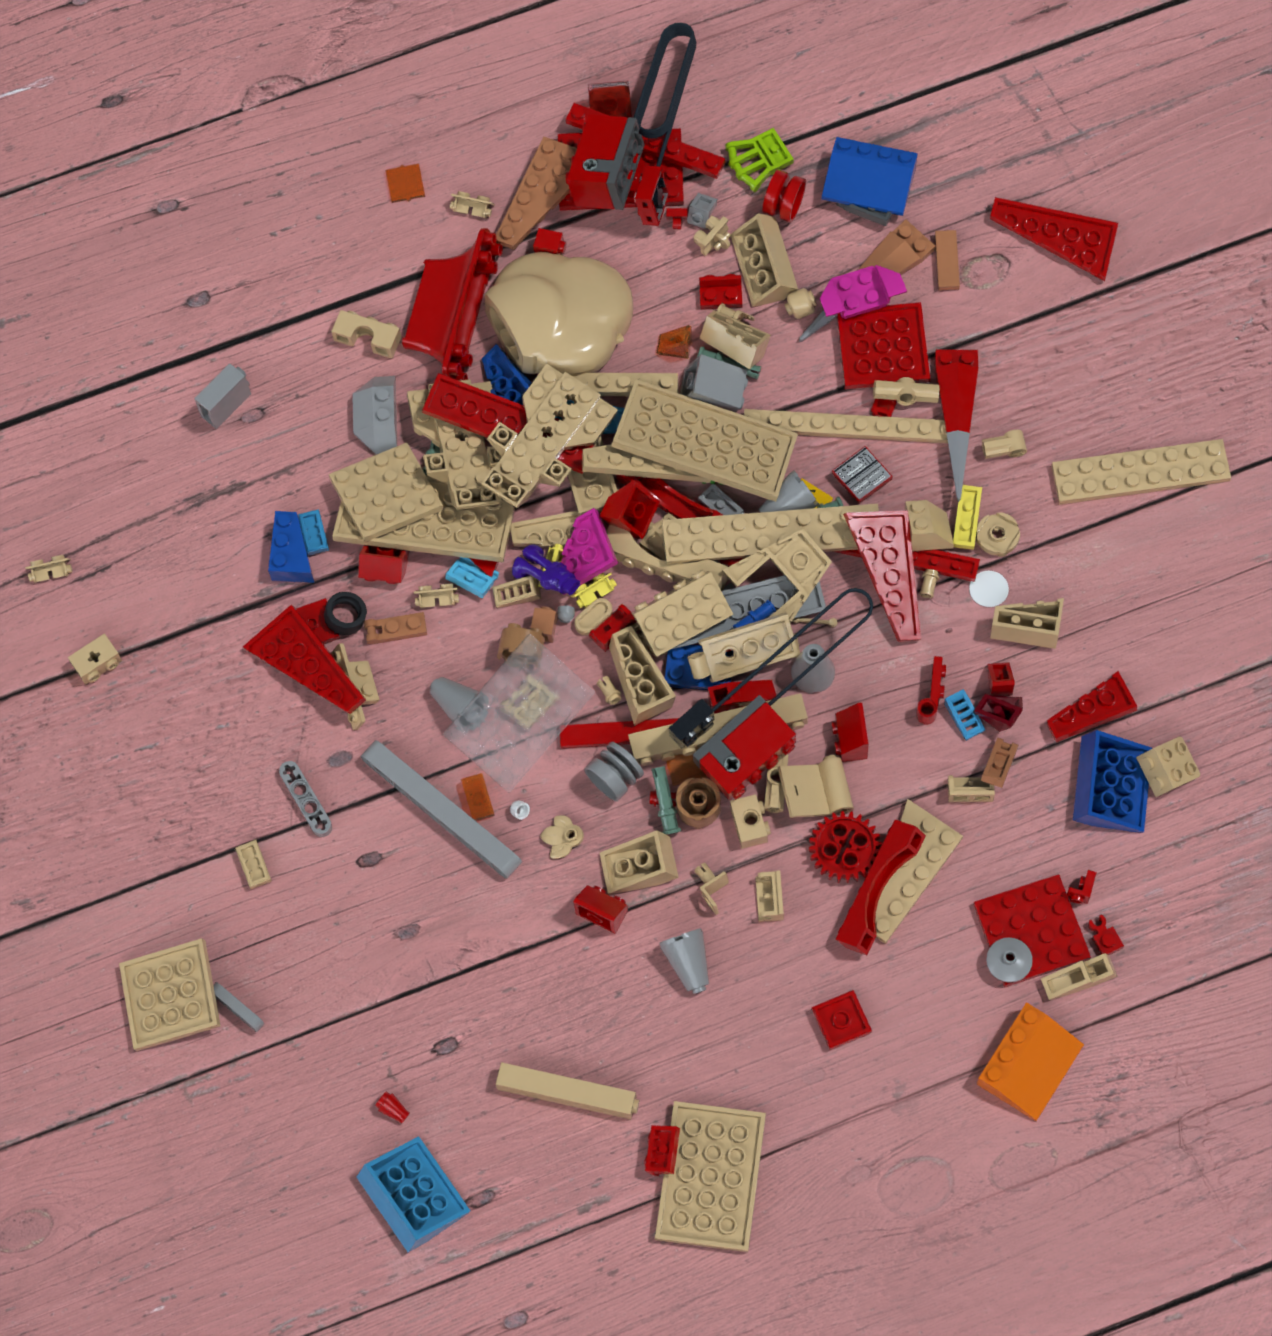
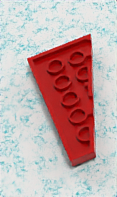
M995 197L990 215L992 221L1105 281L1118 228L1117 222Z

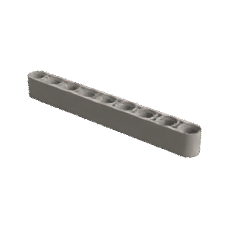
M375 740L360 756L369 767L504 878L508 879L522 863V860L513 851L379 741Z

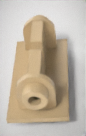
M458 191L457 195L451 194L455 198V201L450 203V209H453V212L468 214L469 208L473 207L471 215L485 219L491 217L492 209H489V206H495V204L489 202L490 198L479 195L477 199L470 198L469 193Z
M59 555L51 557L52 561L43 563V559L30 562L31 566L25 567V569H31V573H28L29 581L37 583L49 580L48 571H52L53 578L69 576V573H72L71 564L67 565L66 561L71 560V558Z
M441 584L440 589L433 590L431 585L419 586V591H414V594H419V597L415 598V605L420 606V608L434 607L435 598H439L440 606L459 603V595L454 594V590H458V587L453 588V584Z

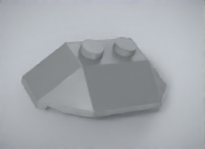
M395 376L374 377L353 393V433L375 455L397 446Z

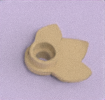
M563 815L555 816L554 826L546 828L540 835V838L545 843L552 845L550 853L552 859H560L569 855L572 847L580 845L584 837L583 830L579 826L573 825L571 819ZM572 832H575L574 837H573V838H569V835H570Z

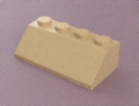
M758 213L730 234L752 307L784 300L788 294L798 290L776 217Z

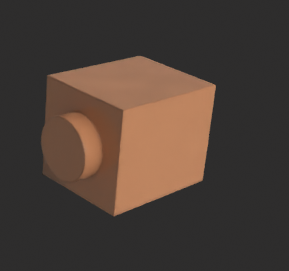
M550 607L534 608L531 628L542 630L545 642L553 643L557 624L556 611Z

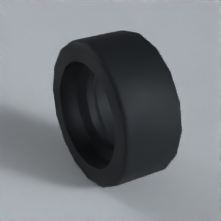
M336 593L327 602L324 611L325 623L329 629L337 634L352 635L358 632L364 624L367 614L366 605L362 598L354 593ZM338 604L350 605L358 613L357 620L352 623L341 622L333 615V608Z

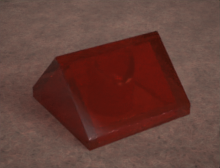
M629 80L588 84L590 109L609 116L632 118Z

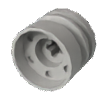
M610 742L607 745V750L600 752L604 762L594 758L584 768V771L601 792L610 799L619 801L628 791L624 781L634 785L636 783L635 778L640 779L644 775V771L627 750L615 742Z

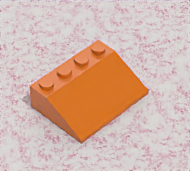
M1026 1002L979 1076L977 1085L1034 1121H1037L1084 1044L1047 1014Z

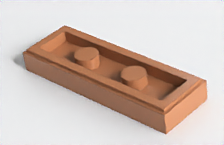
M956 230L935 231L938 290H959Z

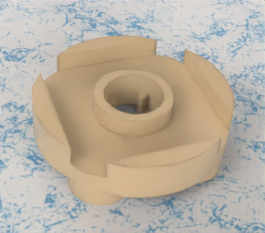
M996 513L990 516L987 515L981 519L977 526V544L991 555L1004 557L1012 552L1019 543L1020 531L1018 524L1008 514ZM1001 530L1004 536L1002 538H995L992 532Z

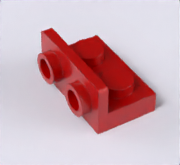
M706 275L699 278L700 309H718L721 303L725 304L727 308L743 307L741 275Z
M651 1125V1132L648 1135V1153L644 1160L646 1172L653 1176L674 1174L680 1135L679 1127Z

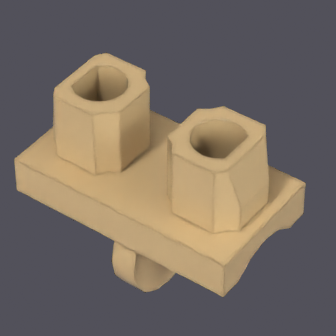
M711 215L705 224L706 228L711 231L706 234L702 230H698L694 235V242L701 247L703 255L706 256L712 248L718 251L721 247L723 249L730 247L731 244L728 238L731 235L727 232L729 230L727 226L728 219L724 216L718 219Z

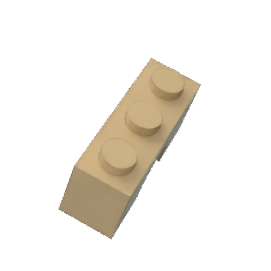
M340 310L331 331L334 341L354 347L356 340L360 336L369 335L373 337L371 341L373 353L393 359L402 338L400 329L395 324H385L378 322L373 317L365 318L353 311L346 312Z

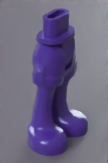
M535 544L525 547L522 551L525 559L517 557L512 567L514 578L520 579L531 575L539 580L541 586L546 590H554L561 594L567 593L572 595L580 586V581L576 579L573 573H570L566 565L558 561L551 562L546 559L543 549ZM530 563L536 564V565L539 564L540 566H542L543 568H545L546 571H542V570H540V569L534 567V566L531 565Z

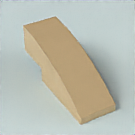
M1104 953L1088 961H1080L1043 977L1041 981L1049 1000H1053L1093 987L1118 976L1109 955Z

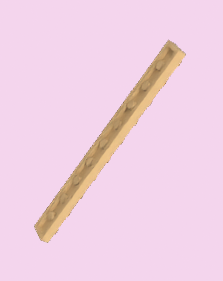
M744 409V416L798 433V435L948 443L944 420Z

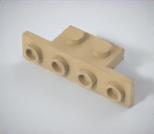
M339 643L331 652L332 656L366 698L362 705L376 704L379 701V696L369 661L349 662L344 644ZM361 705L351 714L348 713V721L351 723L353 730H358L365 723Z

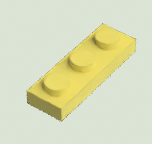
M962 486L953 538L955 548L974 550L982 487Z

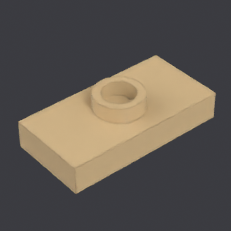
M257 840L235 848L250 889L272 882Z

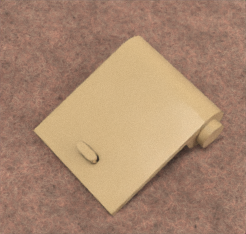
M836 755L824 757L823 761L818 765L778 767L790 818L832 816V813L841 815V811L847 814L854 810L842 760L836 757Z

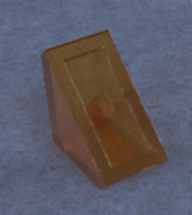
M687 325L660 334L656 353L663 356L689 359L692 344V327Z

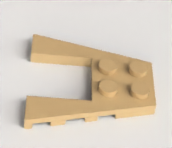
M804 529L722 570L733 584L738 587L770 558L798 590L794 596L770 616L786 612L790 623L832 562Z

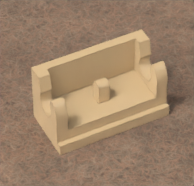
M950 775L948 777V802H993L995 796L994 785L981 781L982 777L953 778V775Z
M780 870L758 873V877L755 878L759 922L784 920Z

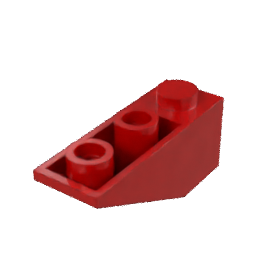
M742 681L708 687L711 709ZM748 681L715 710L714 714L748 706L759 695L765 701L772 700L777 696L773 681Z

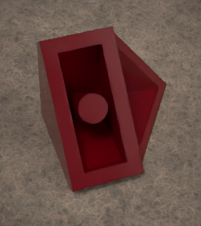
M985 693L974 712L1001 732L1012 728L1023 711L1022 697L991 696Z

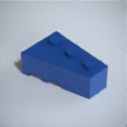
M275 511L268 568L272 581L315 583L297 512Z

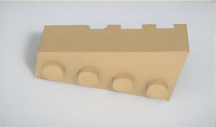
M632 626L612 634L609 649L634 726L672 708L676 695Z

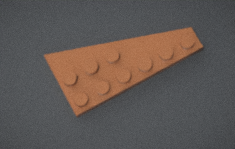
M543 136L496 234V243H501L502 246L514 250L531 233L530 231L538 222L541 223L545 215L570 192L569 185L566 184V173L570 171L571 159L575 155L577 148Z

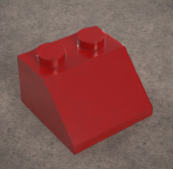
M631 481L608 497L600 517L610 525L629 531L633 538L643 539L660 501L639 483Z
M364 545L359 554L358 578H364L370 582L380 580L386 581L388 584L401 583L406 573L410 551Z
M861 702L835 713V721H831L832 733L837 734L838 742H834L835 753L840 755L842 762L868 759L869 743L863 704Z
M587 885L573 901L576 915L616 934L628 912V906L625 904L626 901L618 896L611 897L605 894L606 891L598 886L591 887Z

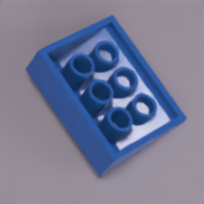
M836 137L821 200L846 205L854 204L861 208L868 209L869 207L874 208L875 211L891 212L892 214L903 216L916 171L918 153Z
M1098 730L1081 736L1073 821L1094 827L1143 833L1145 829L1149 783L1136 757L1151 750L1152 747Z

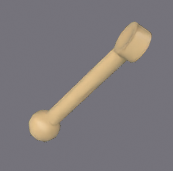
M798 617L794 618L792 622L795 624L799 622L809 623L812 619ZM835 618L830 620L818 619L814 622L816 624H826L832 628L837 626Z

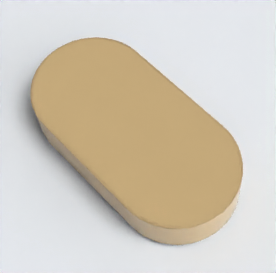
M604 598L593 601L576 617V631L586 636L589 635L592 629L598 628L612 615L611 603Z

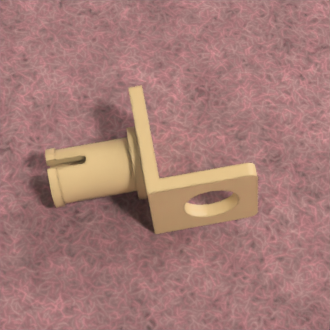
M702 863L703 869L700 866L695 869V873L704 883V885L699 887L701 895L715 915L719 914L717 905L710 895L727 885L729 880L726 872H722L715 877L708 865Z

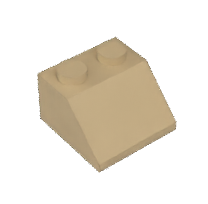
M928 500L905 501V510H908L912 551L954 548L947 512Z

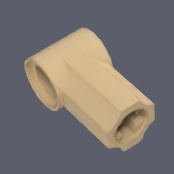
M1012 430L1005 433L1004 436L982 440L985 459L1005 455L1014 458L1027 453L1022 430Z

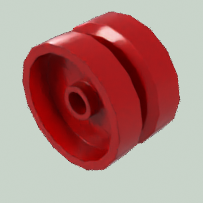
M779 169L776 170L767 188L762 212L772 217L779 212L781 220L791 223L802 203L806 179L794 176L790 180L787 172Z

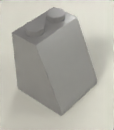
M701 354L684 369L680 394L736 412L744 404L743 391L748 384V379L746 378L747 370Z

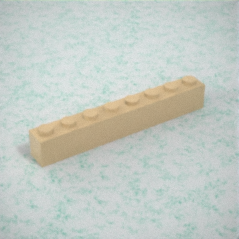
M801 693L779 698L771 705L772 709L792 730L801 729L805 724H808V717ZM745 707L714 714L713 727L706 733L700 732L696 736L698 739L690 747L685 746L682 749L670 737L668 728L672 724L628 734L633 757L640 766H647L659 759L668 761L680 754L684 756L693 755Z

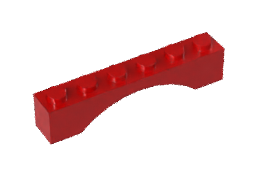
M616 475V479L624 485L631 481L639 483L660 501L659 508L677 519L723 515L716 510L704 507L688 499L660 478Z
M894 820L889 828L887 836L879 848L878 854L869 868L868 874L859 888L854 903L848 910V915L835 939L845 948L866 956L868 955L877 936L875 918L881 893L893 874L908 860L917 855L926 837L916 826Z

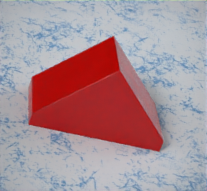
M1010 663L987 664L990 695L1012 696L1015 680Z

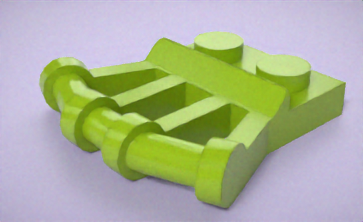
M774 128L751 139L731 141L725 144V149L729 155L728 165L731 169L735 170L736 178L750 186V190L753 192H757L762 183L770 175H774L776 170H781L794 163L793 157ZM753 148L737 156L736 151L738 149ZM759 156V161L742 168V163ZM763 167L766 168L756 180L749 176V174Z

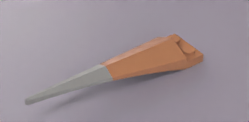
M905 219L893 232H890L858 270L877 265L902 275L922 263L936 249V246ZM823 310L801 335L799 341L803 342L835 319L837 314L826 317Z

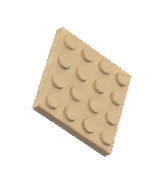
M407 442L329 474L332 485L364 542L443 510V504Z
M201 938L119 963L134 1050H143L221 1027L206 941Z

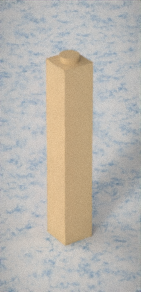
M502 1062L496 1081L497 1090L626 1119H632L633 1113L637 1114L640 1100L636 1099V1092Z

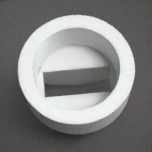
M518 800L511 804L510 812L514 817L522 820L528 816L530 807L524 801Z

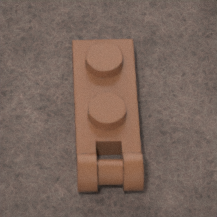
M424 612L364 621V629L367 630L368 634L366 635L367 644H378L427 635ZM376 629H382L383 633L377 634Z
M997 738L981 781L1002 788L1019 744L1013 742L1009 744L1004 742V739Z

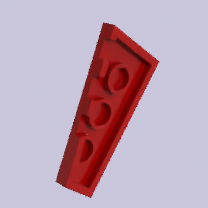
M1119 671L1112 675V678L1097 685L1096 689L1089 694L1081 696L1076 703L1068 705L1047 720V727L1055 742H1059L1135 712L1138 706Z

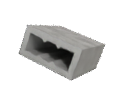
M230 363L194 398L201 417L215 429L251 395L250 384L246 380V373L240 367L235 368Z

